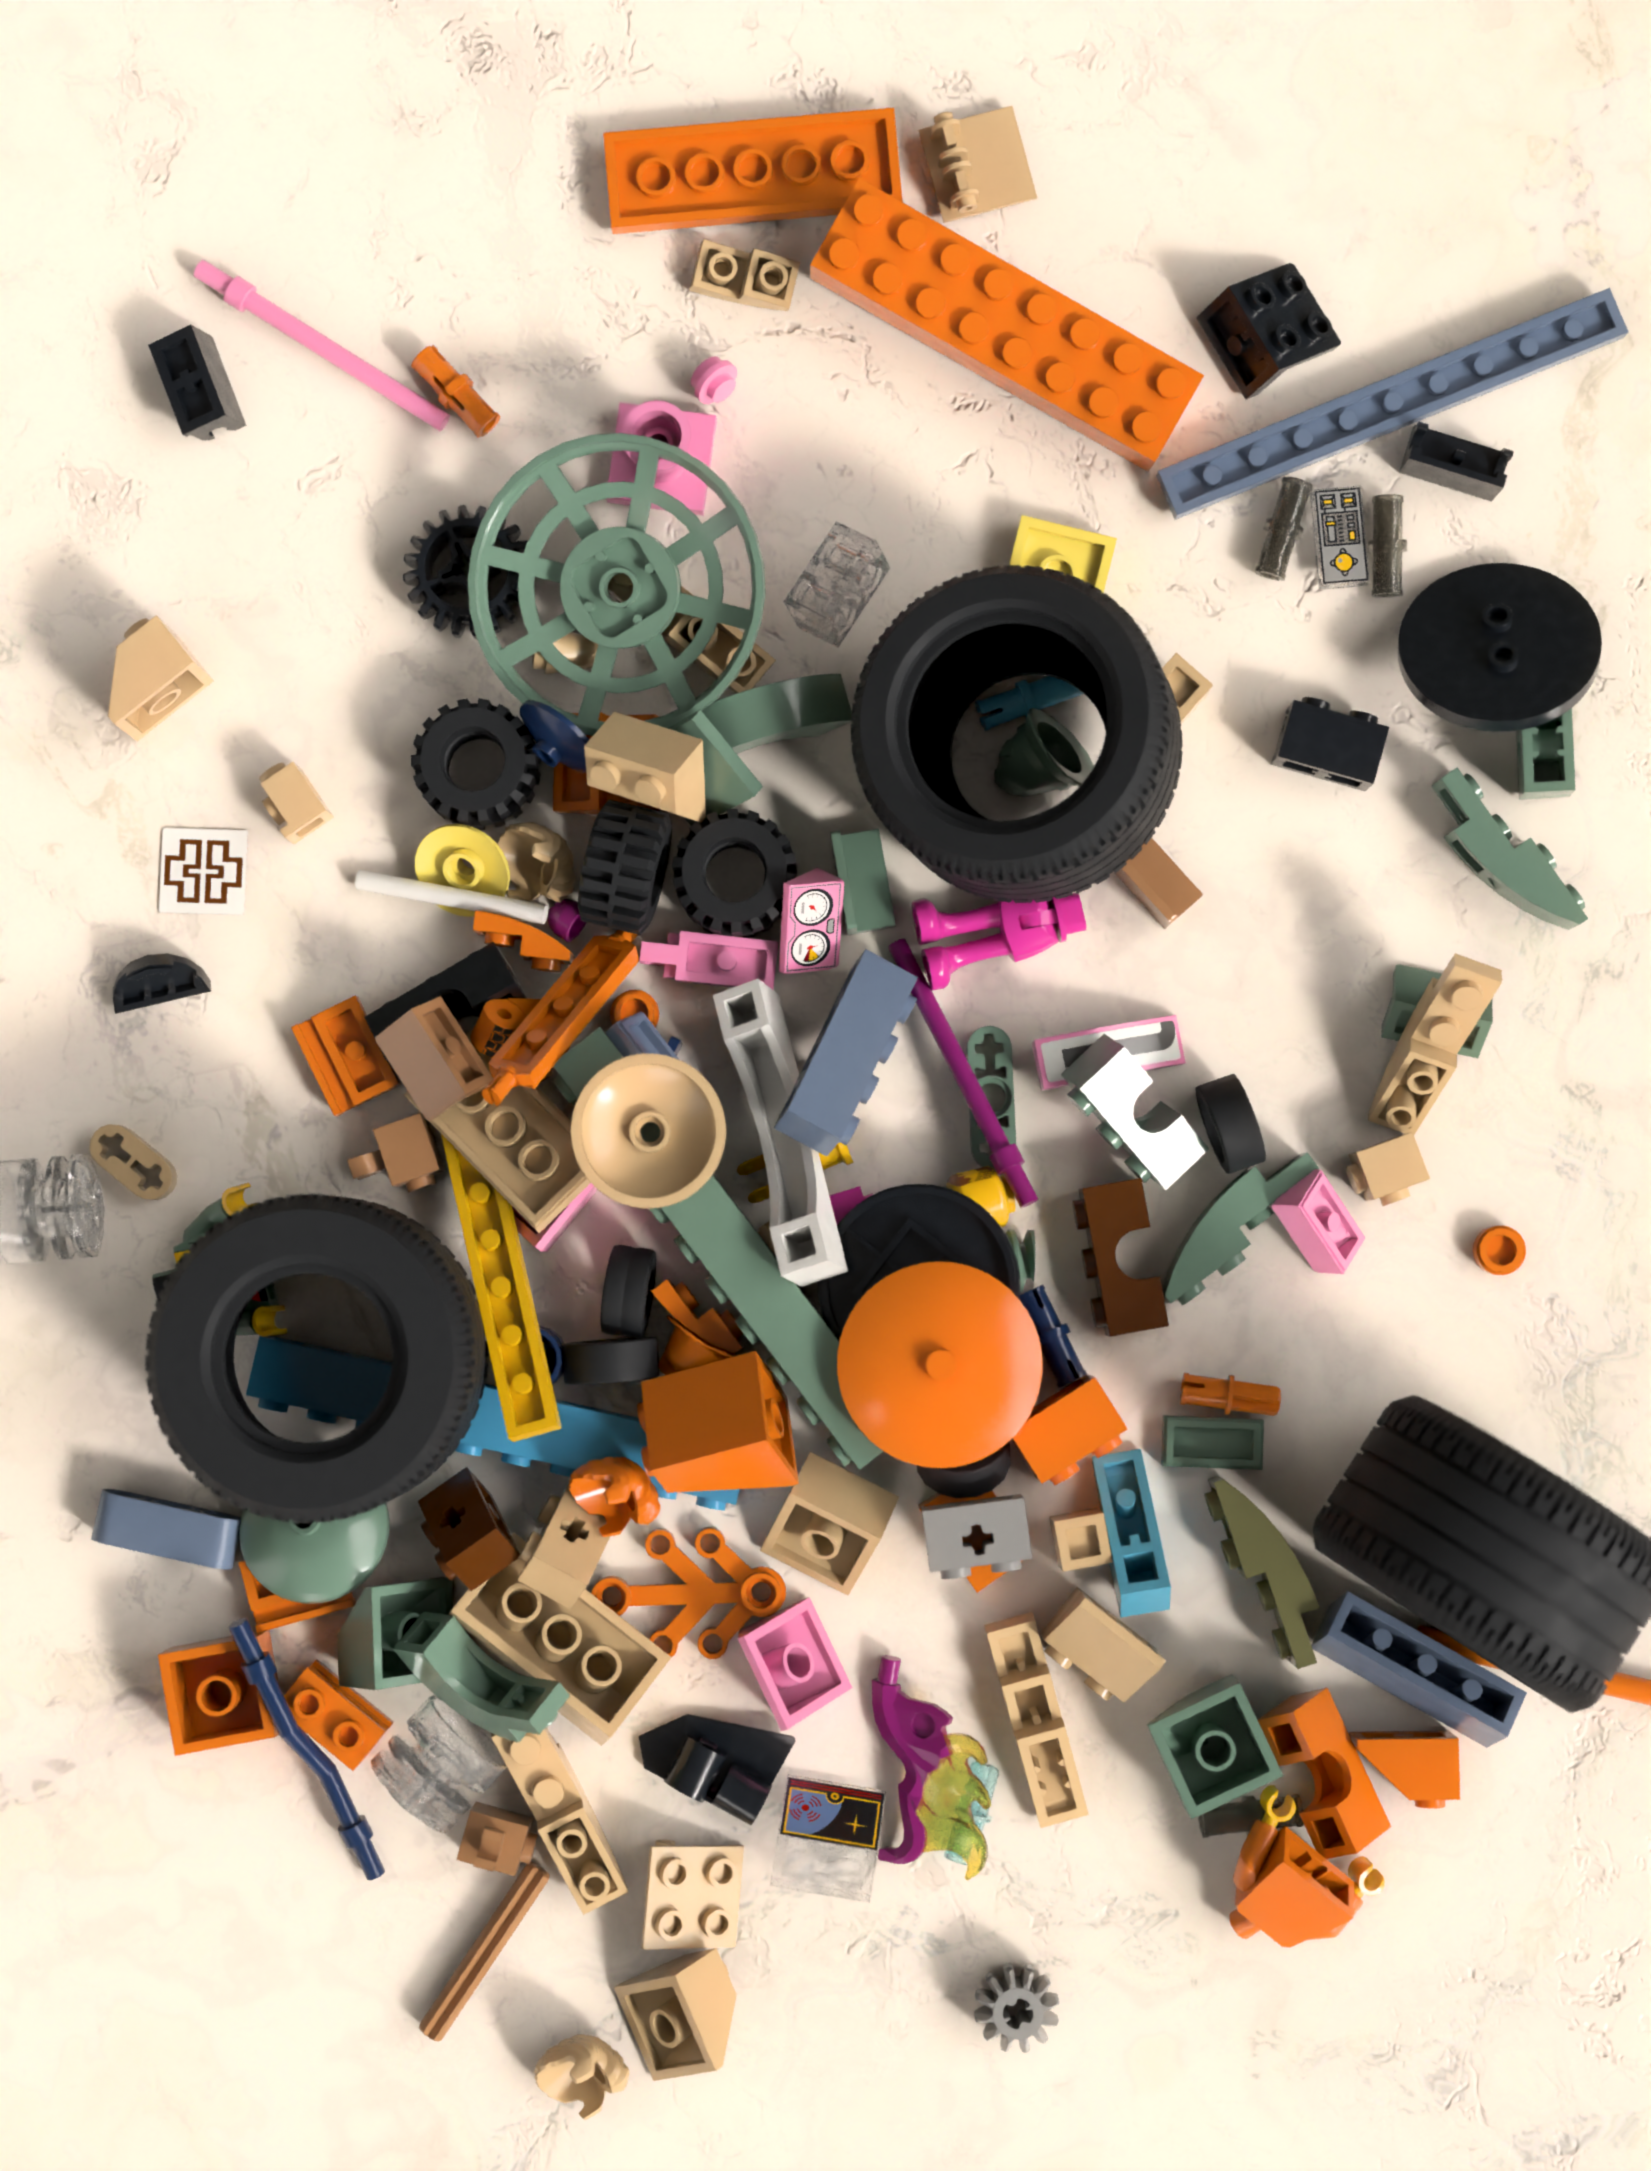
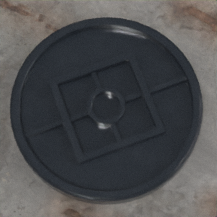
M1511 563L1481 564L1457 570L1438 579L1414 599L1407 609L1400 626L1398 661L1403 679L1409 690L1419 702L1439 717L1459 726L1481 731L1508 732L1524 730L1547 723L1561 716L1575 706L1588 692L1594 682L1600 664L1602 647L1601 629L1595 612L1588 601L1563 579L1541 569Z
M928 1184L901 1185L880 1191L866 1198L849 1211L837 1225L848 1272L818 1281V1298L825 1324L838 1341H840L844 1325L851 1311L862 1296L886 1276L911 1265L927 1262L964 1264L977 1268L996 1278L1008 1287L1019 1300L1021 1289L1020 1271L1014 1248L1004 1229L992 1214L973 1199L957 1191Z

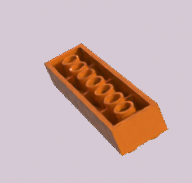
M858 178L810 264V279L1147 472L1156 462L1204 377L1198 371L861 178Z

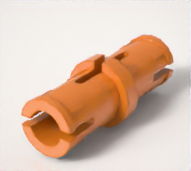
M434 345L426 347L414 358L411 367L439 395V403L445 409L451 408L474 432L477 438L485 436L497 425L500 415L472 388L474 383L468 375H460Z

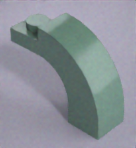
M820 674L775 682L714 701L702 711L736 754L776 741L802 737H818L852 722V710L841 674Z
M424 1611L393 1648L411 1672L449 1707L479 1727L511 1741L520 1742L527 1732L540 1735L545 1728L554 1722L559 1709L570 1697L558 1681L524 1676L499 1664L472 1640L453 1615Z

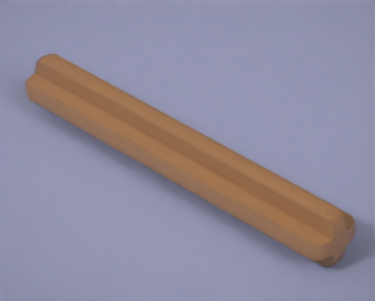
M534 1862L526 1864L421 2021L419 2029L425 2036L436 2042L444 2038L548 1882L550 1874L543 1867Z

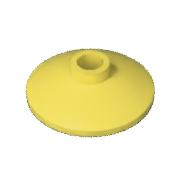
M463 824L443 825L432 830L422 840L417 849L415 872L418 881L505 897L510 883V870L507 859L498 844L481 830ZM462 859L470 862L474 869L468 868ZM436 904L445 911L455 915L475 916V911Z

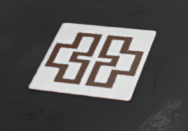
M163 828L159 912L244 915L248 831Z

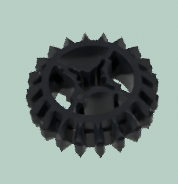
M460 505L457 510L458 519L451 520L446 510H441L439 512V518L443 523L441 526L436 528L432 522L424 521L422 526L429 535L428 538L425 540L420 536L414 535L410 540L411 544L420 553L404 555L406 565L415 568V570L403 574V581L406 585L416 586L407 594L412 604L423 603L418 610V614L423 620L436 615L433 626L439 632L446 629L452 621L451 631L455 638H461L464 634L465 626L470 625L471 634L474 639H477L469 608L452 606L441 600L438 596L446 592L450 596L460 592L468 594V581L462 571L465 565L461 559V554L465 555L470 564L471 549L466 546L463 538L476 537L480 523L487 512L484 506H479L474 518H470L467 507ZM505 519L499 529L495 544L504 549L524 553L528 541H517L521 535V530L516 524L504 529ZM449 545L452 553L451 561L448 566L438 571V577L431 580L436 558ZM489 566L487 584H489L494 576L501 573L500 568ZM508 571L503 588L492 600L488 594L489 611L495 634L501 631L496 619L502 615L511 624L517 620L516 615L510 608L513 604L519 607V573Z

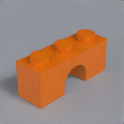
M1327 1687L1292 1695L1258 1719L1279 1767L1304 1762L1312 1773L1315 1784L1314 1798L1311 1804L1300 1812L1299 1815L1315 1850L1326 1859L1357 1854L1391 1827Z

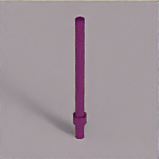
M902 938L891 943L888 949L896 965L918 977L911 994L917 998L916 1004L993 1153L989 1158L997 1174L1004 1175L1020 1208L1035 1203L1038 1197L1021 1166L1025 1161L1015 1143L1010 1144L906 939Z

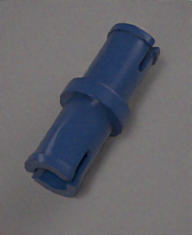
M1040 1285L1033 1290L1021 1294L1020 1301L1035 1325L1042 1353L1057 1381L1058 1388L1087 1375V1372L1084 1370L1067 1336L1071 1332L1067 1323L1061 1324L1044 1290V1285Z

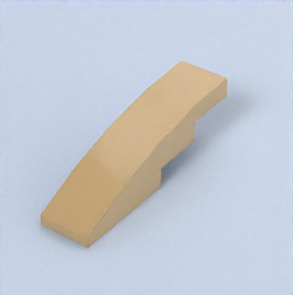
M1033 1612L984 1625L1040 1828L1089 1815Z

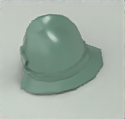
M1031 708L1028 711L1026 723L1017 727V733L1002 746L999 753L998 766L994 771L995 783L1003 791L1025 797L1056 789L1063 791L1072 786H1080L1090 774L1094 765L1087 751L1073 733L1042 710Z

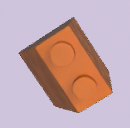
M756 1351L641 1382L643 1402L637 1404V1414L647 1438V1446L642 1447L641 1450L642 1462L649 1477L654 1476L667 1493L790 1487L799 1484L788 1398Z

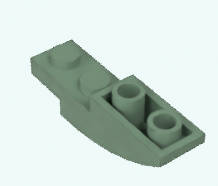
M1457 767L1431 786L1459 825V827L1444 836V839L1459 858L1484 883L1521 910L1561 928L1569 930L1588 920V917L1583 912L1585 908L1583 898L1571 884L1564 885L1554 871L1557 864L1550 851L1541 843L1536 845L1531 837L1514 848L1509 841L1512 838L1509 827L1499 815L1494 814L1491 816L1481 801L1484 797L1483 792L1471 775L1467 773L1463 775Z
M1308 1152L1299 1154L1267 1179L1263 1177L1256 1166L1247 1168L1208 1204L1189 1229L1168 1268L1162 1286L1165 1303L1171 1304L1178 1299L1181 1305L1186 1304L1206 1289L1201 1282L1203 1279L1216 1270L1223 1276L1246 1259L1241 1251L1251 1245V1243L1240 1230V1227L1245 1224L1249 1230H1252L1274 1213L1269 1206L1279 1196L1313 1170L1319 1169Z

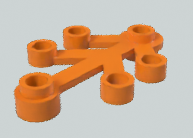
M706 1527L698 1533L695 1539L697 1552L704 1558H714L736 1581L715 1583L676 1546L675 1537L669 1530L659 1528L653 1530L648 1535L645 1541V1549L650 1557L662 1560L686 1584L628 1585L620 1577L607 1576L596 1583L591 1594L619 1616L627 1610L628 1606L686 1605L666 1628L656 1630L649 1638L654 1643L658 1636L669 1637L673 1646L672 1650L667 1654L671 1657L675 1655L679 1642L715 1604L737 1603L717 1627H709L699 1636L698 1649L700 1653L708 1659H717L726 1652L730 1639L752 1616L767 1617L773 1615L782 1607L786 1597V1586L783 1578L777 1571L765 1566L751 1568L725 1544L724 1534L719 1529ZM710 1533L718 1537L720 1546L717 1550L708 1552L702 1548L701 1538L705 1534ZM657 1535L667 1537L670 1543L669 1550L665 1553L655 1552L651 1546L652 1538ZM758 1582L768 1584L771 1589V1595L765 1600H758L752 1594V1587ZM607 1587H615L621 1592V1601L618 1604L610 1605L605 1602L603 1591ZM710 1634H716L722 1639V1648L716 1652L708 1651L704 1646L703 1641Z

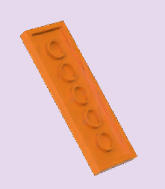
M894 108L603 133L612 234L838 215L858 178L865 180L903 202Z

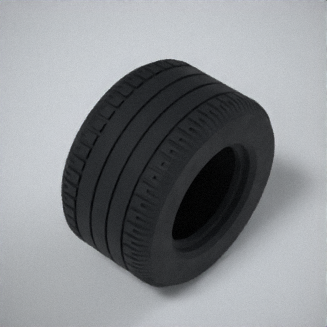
M1004 565L1003 568L993 566L991 568H983L982 571L973 570L970 573H963L962 577L958 578L955 576L951 580L942 582L943 585L939 587L936 585L930 591H926L923 597L916 598L912 604L910 603L907 606V610L901 611L899 616L891 621L892 625L886 627L884 633L878 638V644L873 646L871 653L867 657L868 663L864 664L859 676L861 681L857 683L854 694L855 703L852 705L851 743L853 745L851 748L853 761L856 764L855 770L867 801L871 804V808L886 829L923 865L949 884H953L955 887L968 893H973L976 896L987 899L993 898L996 901L1011 902L1013 899L1015 903H1031L1032 900L1037 903L1051 901L1053 897L1056 899L1073 895L1072 892L1080 893L1091 888L1094 883H1101L1110 877L1109 874L1112 872L1117 873L1127 865L1126 861L1132 860L1142 850L1141 846L1143 844L1146 845L1155 834V827L1160 826L1167 814L1165 809H1169L1174 797L1173 790L1177 788L1180 776L1179 769L1181 768L1183 754L1181 750L1183 747L1180 714L1174 693L1150 642L1129 613L1123 607H1120L1109 595L1088 582L1084 583L1080 578L1070 574L1064 575L1063 572L1046 568L1044 570L1042 567L1025 565L1024 568L1021 565ZM1045 675L1073 685L1083 692L1095 705L1106 731L1102 750L1090 774L1069 797L1040 814L1004 821L989 820L979 814L969 805L960 792L952 768L953 739L964 712L985 690L1012 677Z
M298 1194L288 1195L285 1198L277 1197L265 1200L262 1204L256 1203L243 1208L242 1212L237 1211L224 1218L223 1223L215 1224L205 1232V1237L200 1236L189 1247L190 1252L184 1253L175 1265L176 1270L170 1272L163 1285L165 1289L160 1291L155 1303L157 1309L152 1312L149 1324L151 1332L147 1333L146 1350H148V1355L145 1356L146 1372H149V1378H146L149 1394L152 1393L153 1398L150 1401L154 1414L158 1415L159 1420L157 1422L163 1435H167V1443L174 1454H179L180 1462L189 1472L193 1471L195 1473L194 1477L205 1487H212L211 1492L223 1500L230 1499V1504L243 1510L249 1508L250 1513L265 1518L270 1515L271 1519L285 1522L292 1520L294 1523L330 1522L335 1519L341 1520L356 1516L357 1514H363L401 1496L429 1478L433 1472L437 1471L447 1461L448 1456L453 1454L460 1445V1440L468 1432L471 1426L470 1422L475 1418L480 1406L478 1401L483 1396L485 1388L483 1381L484 1378H487L488 1362H486L488 1345L487 1341H485V1331L478 1300L475 1298L476 1291L471 1280H467L466 1271L459 1261H455V1255L448 1247L442 1245L441 1240L431 1231H426L423 1225L412 1218H407V1215L374 1202L334 1195ZM303 1273L335 1277L361 1291L375 1305L384 1319L392 1346V1369L389 1383L384 1396L372 1414L347 1434L316 1443L294 1442L282 1439L267 1430L254 1416L245 1402L237 1382L234 1366L235 1336L242 1314L251 1298L259 1290L274 1281Z
M1415 1395L1392 1401L1376 1423L1379 1427L1374 1426L1360 1447L1363 1454L1357 1453L1343 1474L1347 1478L1346 1481L1340 1479L1329 1496L1327 1502L1330 1503V1506L1324 1505L1317 1515L1312 1528L1315 1549L1567 1712L1575 1713L1591 1708L1600 1700L1608 1687L1604 1684V1681L1611 1682L1624 1661L1621 1653L1627 1655L1641 1634L1638 1626L1644 1628L1651 1618V1538L1565 1479L1452 1412Z

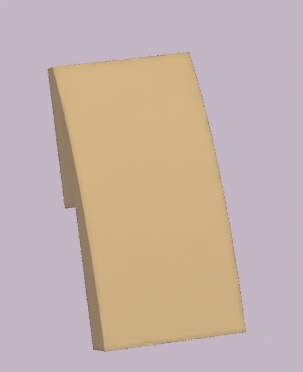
M703 239L699 246L689 291L734 303L788 311L800 262L756 248L751 253Z

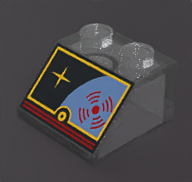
M788 1774L771 1870L770 1886L870 1903L879 1852L886 1791Z

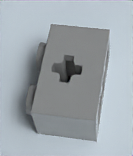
M1022 1494L921 1507L930 1572L940 1571L941 1579L967 1577L971 1575V1567L991 1565V1571L994 1573L1022 1569L1021 1560L1032 1559L1025 1501ZM980 1525L983 1533H991V1539L984 1540L982 1542V1549L978 1551L973 1549L970 1542H963L962 1537L971 1535V1526Z

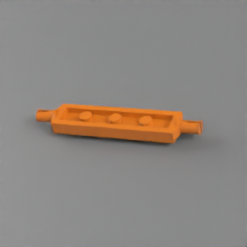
M617 930L609 936H594L488 1062L493 1080L483 1089L482 1096L489 1104L500 1105L509 1091L518 1085L532 1089L538 1086L639 962L636 946L632 944L639 934Z

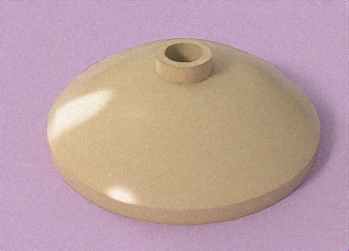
M635 1054L618 1059L605 1066L586 1084L579 1095L573 1111L571 1141L579 1167L590 1183L602 1194L631 1207L661 1208L687 1199L701 1189L711 1178L718 1167L724 1151L726 1121L723 1107L715 1090L695 1068L667 1055ZM648 1123H655L660 1128V1136L654 1142H646L641 1135L642 1128Z

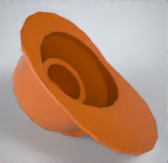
M669 1315L666 1316L675 1327L659 1361L658 1367L663 1374L668 1375L739 1355L718 1348L703 1340L677 1319Z

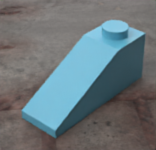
M1141 1449L1106 1454L1100 1458L1092 1457L1100 1510L1104 1513L1113 1563L1109 1564L1120 1618L1170 1610L1171 1585Z

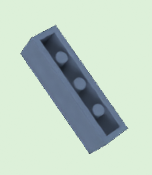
M867 949L864 950L851 968L774 1129L826 1157L839 1142L845 1146L848 1144L860 1121L859 1118L853 1115L859 1102L863 1104L868 1102L878 1084L879 1078L873 1075V1071L878 1061L883 1064L886 1063L898 1041V1037L891 1033L897 1022L905 1023L916 1003L917 998L910 995L916 983L917 976Z
M1349 1591L1329 1605L1311 1644L1312 1649L1486 1748L1509 1736L1527 1694L1524 1690Z

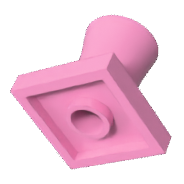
M648 401L640 405L620 402L615 433L646 436L682 449L710 468L717 417L716 415L681 411L675 405L665 401ZM613 451L608 482L625 481L634 483L639 452ZM659 457L654 488L662 490L681 501L695 515L704 516L708 486L696 475L676 463ZM626 497L606 499L607 503L630 506L631 498ZM651 503L650 509L665 510L660 506Z

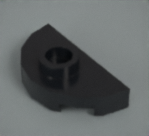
M168 953L146 955L130 962L118 974L113 987L115 1014L211 992V980L202 967L185 957Z

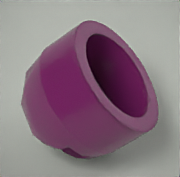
M564 899L561 902H556L548 910L547 922L549 928L555 935L566 942L573 941L582 932L587 923L581 921L577 901Z

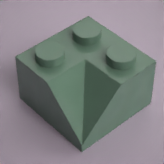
M1232 1674L1185 1696L1147 1724L1184 1809L1191 1819L1284 1776L1240 1682Z

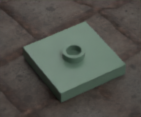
M701 710L669 728L703 740L706 815L717 812V815L726 812L727 809H732L755 797L763 787ZM685 818V820L690 824V826H692L696 822L694 820Z

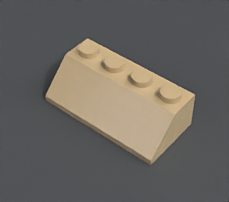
M513 1532L511 1536L519 1552H521L526 1541ZM520 1558L473 1591L468 1589L450 1611L449 1615H453L472 1640L487 1655L502 1666L524 1676L560 1682L570 1697L558 1712L600 1746L613 1736L672 1658L586 1589L573 1607L569 1609L517 1581L526 1563Z

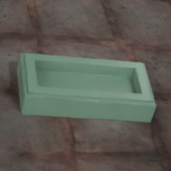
M1163 1415L1161 1465L1263 1470L1264 1420Z

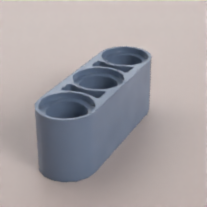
M102 1489L91 1540L201 1566L229 1570L233 1568L241 1517L132 1492Z

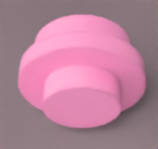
M717 356L703 361L691 377V385L695 389L696 398L703 404L718 403L725 400L735 388L737 369L730 361L721 360Z

